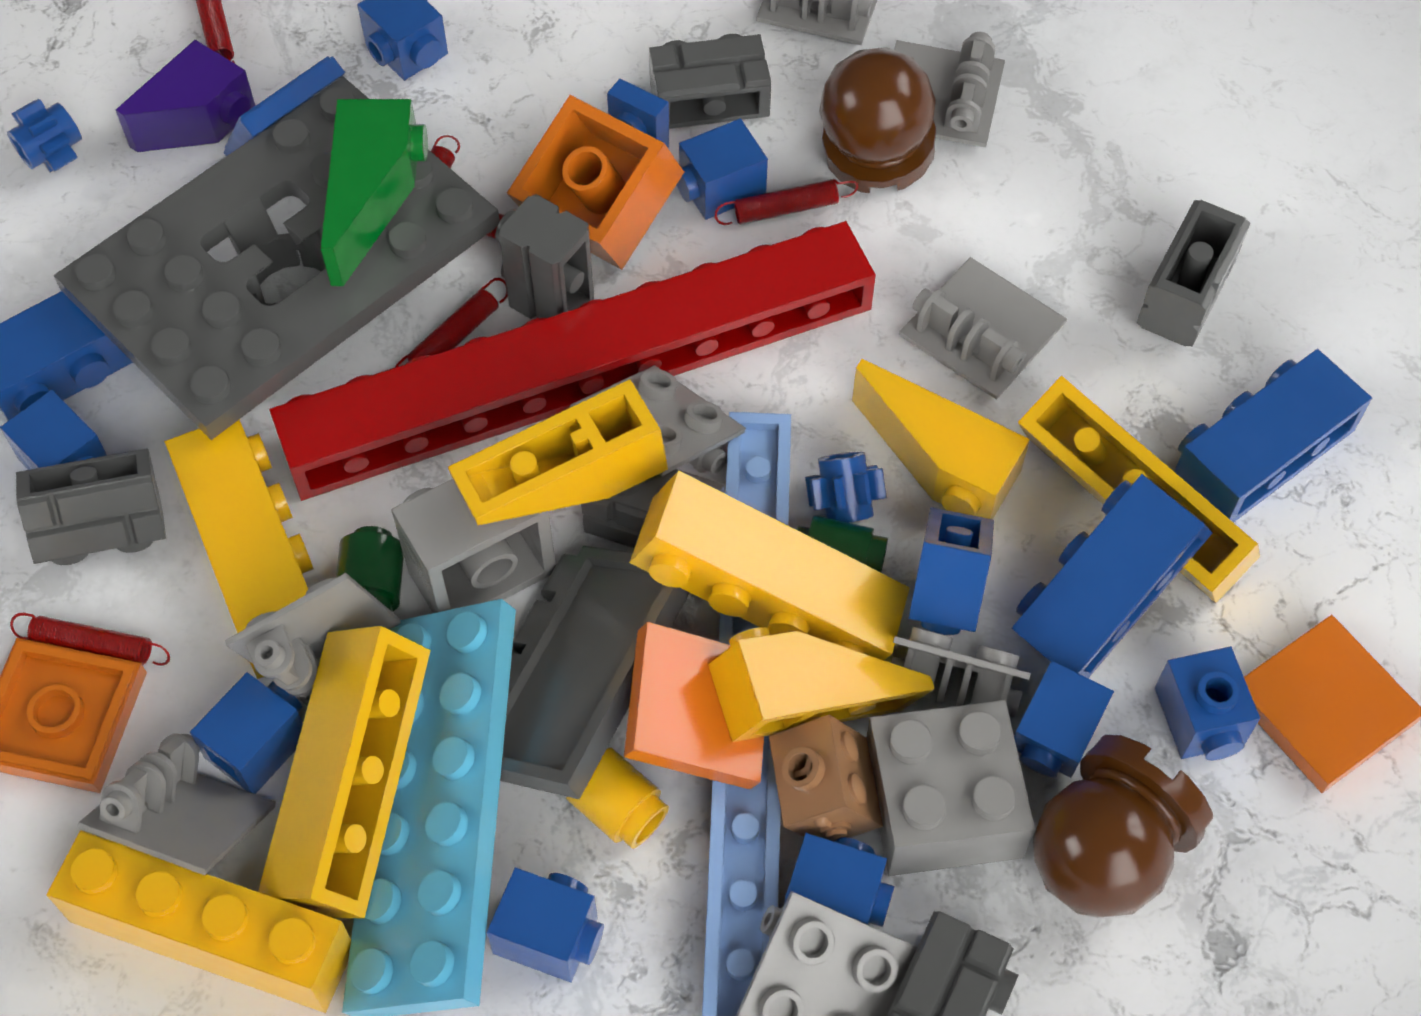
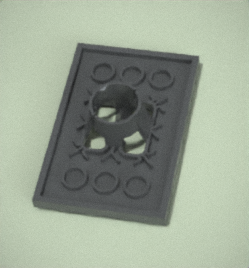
M344 76L53 275L60 290L210 440L214 439L498 227L500 222L498 209L428 150L427 161L417 162L415 187L345 285L331 286L321 252V240L337 99H369ZM295 196L307 206L283 223L289 233L278 235L266 210L282 198ZM229 237L238 254L236 257L227 262H219L207 253L211 248ZM300 257L304 267L315 268L320 271L319 274L279 303H265L260 285L269 275L283 268L300 266Z

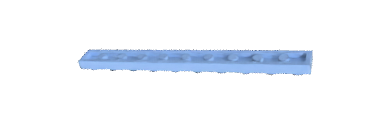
M729 412V417L746 429L745 433L728 441L725 494L788 525L791 414ZM720 613L719 642L729 644V639L734 635L749 629L758 628L759 626L740 617L727 616ZM764 736L761 782L749 790L714 780L712 783L702 1016H736L769 941V935L762 933L760 930L763 916L771 905L778 907L781 808L769 736Z

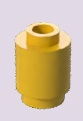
M612 747L606 749L580 800L566 797L567 801L613 842L618 843L623 840L632 849L640 846L654 833L669 810V806L659 798L661 790Z

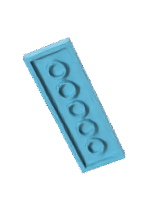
M503 599L400 620L401 623L390 629L431 650L366 915L365 918H354L342 1008V1013L349 1016H397L480 1005L516 609Z

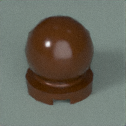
M888 47L858 50L835 65L824 85L819 113L824 125L822 144L828 168L840 182L856 181L859 186L857 191L861 193H870L869 187L887 188L897 185V191L905 189L923 177L934 160L936 126L933 119L936 99L927 74L913 57ZM854 183L844 184L853 189L856 188V185Z
M1104 735L1080 761V775L1083 780L1073 781L1045 804L1033 835L1034 861L1046 890L1077 914L1096 918L1132 915L1163 891L1174 868V851L1187 853L1196 848L1204 838L1205 828L1213 819V812L1206 797L1188 775L1180 770L1172 780L1158 767L1144 759L1152 748L1122 735Z

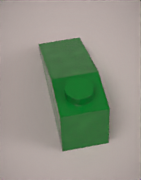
M337 99L321 240V252L331 286L345 285L415 187L417 162L427 161L428 137L426 125L416 124L411 99Z

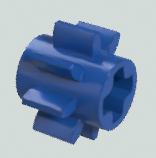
M37 99L11 113L18 125L7 131L8 138L16 152L30 169H34L44 163L49 172H55L78 158L71 146L81 141L82 136L77 125L60 103L57 102L46 109L42 101Z
M845 452L821 457L818 459L820 475L805 477L809 507H813L814 510L825 509L826 518L849 523L871 518L874 516L872 500L887 498L883 468H878L877 465L867 466L865 452Z

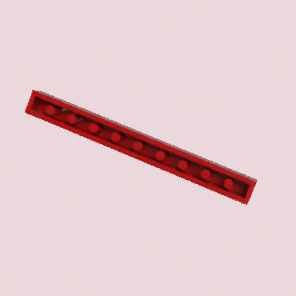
M847 221L828 227H815L806 231L801 236L773 245H760L745 254L718 263H704L690 272L662 281H649L640 285L635 290L604 300L594 299L584 303L577 309L549 318L532 319L521 327L491 337H477L468 341L463 346L432 356H419L411 359L405 365L374 375L357 376L346 384L313 395L303 394L296 396L285 404L270 408L269 411L299 497L303 501L550 418L570 408L571 404L654 365L675 376L872 309L876 274Z

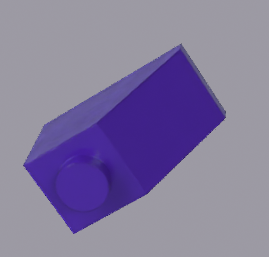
M194 40L115 111L129 147L136 152L219 143L234 129L239 117L256 105L246 71L199 41Z

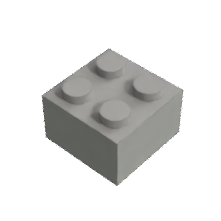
M453 479L435 488L417 490L409 495L402 504L391 509L408 572L432 613L498 599L504 600L550 576L556 566L549 511L477 525Z
M1006 700L870 717L866 737L883 827L879 828L884 857L888 858L886 863L888 876L1024 858L1034 834L1035 826Z

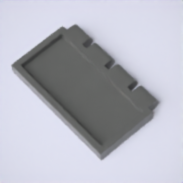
M583 546L577 556L563 554L541 590V595L547 601L536 600L513 639V650L520 655L512 653L500 781L580 800L629 708L638 630L646 622L671 628L689 592L681 588L668 587L655 581L649 572L629 563L633 554L630 552Z

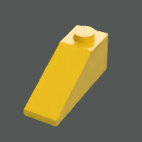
M861 359L856 366L852 402L930 498L942 504L948 511L993 519L1021 473L1030 439L871 362Z
M631 379L448 466V470L477 525H483L608 499L668 470L661 429Z
M767 627L753 628L734 635L729 639L730 647L708 664L732 742L773 735L796 727L803 722H810L826 715H831L841 722L900 712L935 689L932 678L929 675L799 631L770 635Z

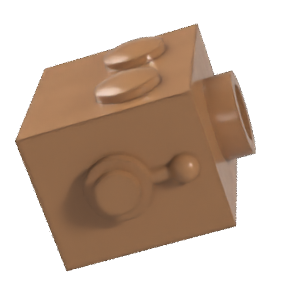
M826 715L810 722H803L796 727L769 736L784 828L803 837L808 833L835 842L841 837L850 838L883 827L867 737L831 715Z

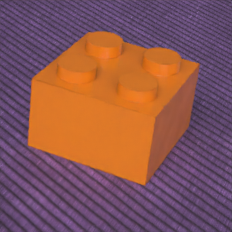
M569 95L507 191V194L518 207L528 196L531 197L537 194L557 205L559 213L568 211L589 224L591 253L622 270L684 174V171L662 141Z

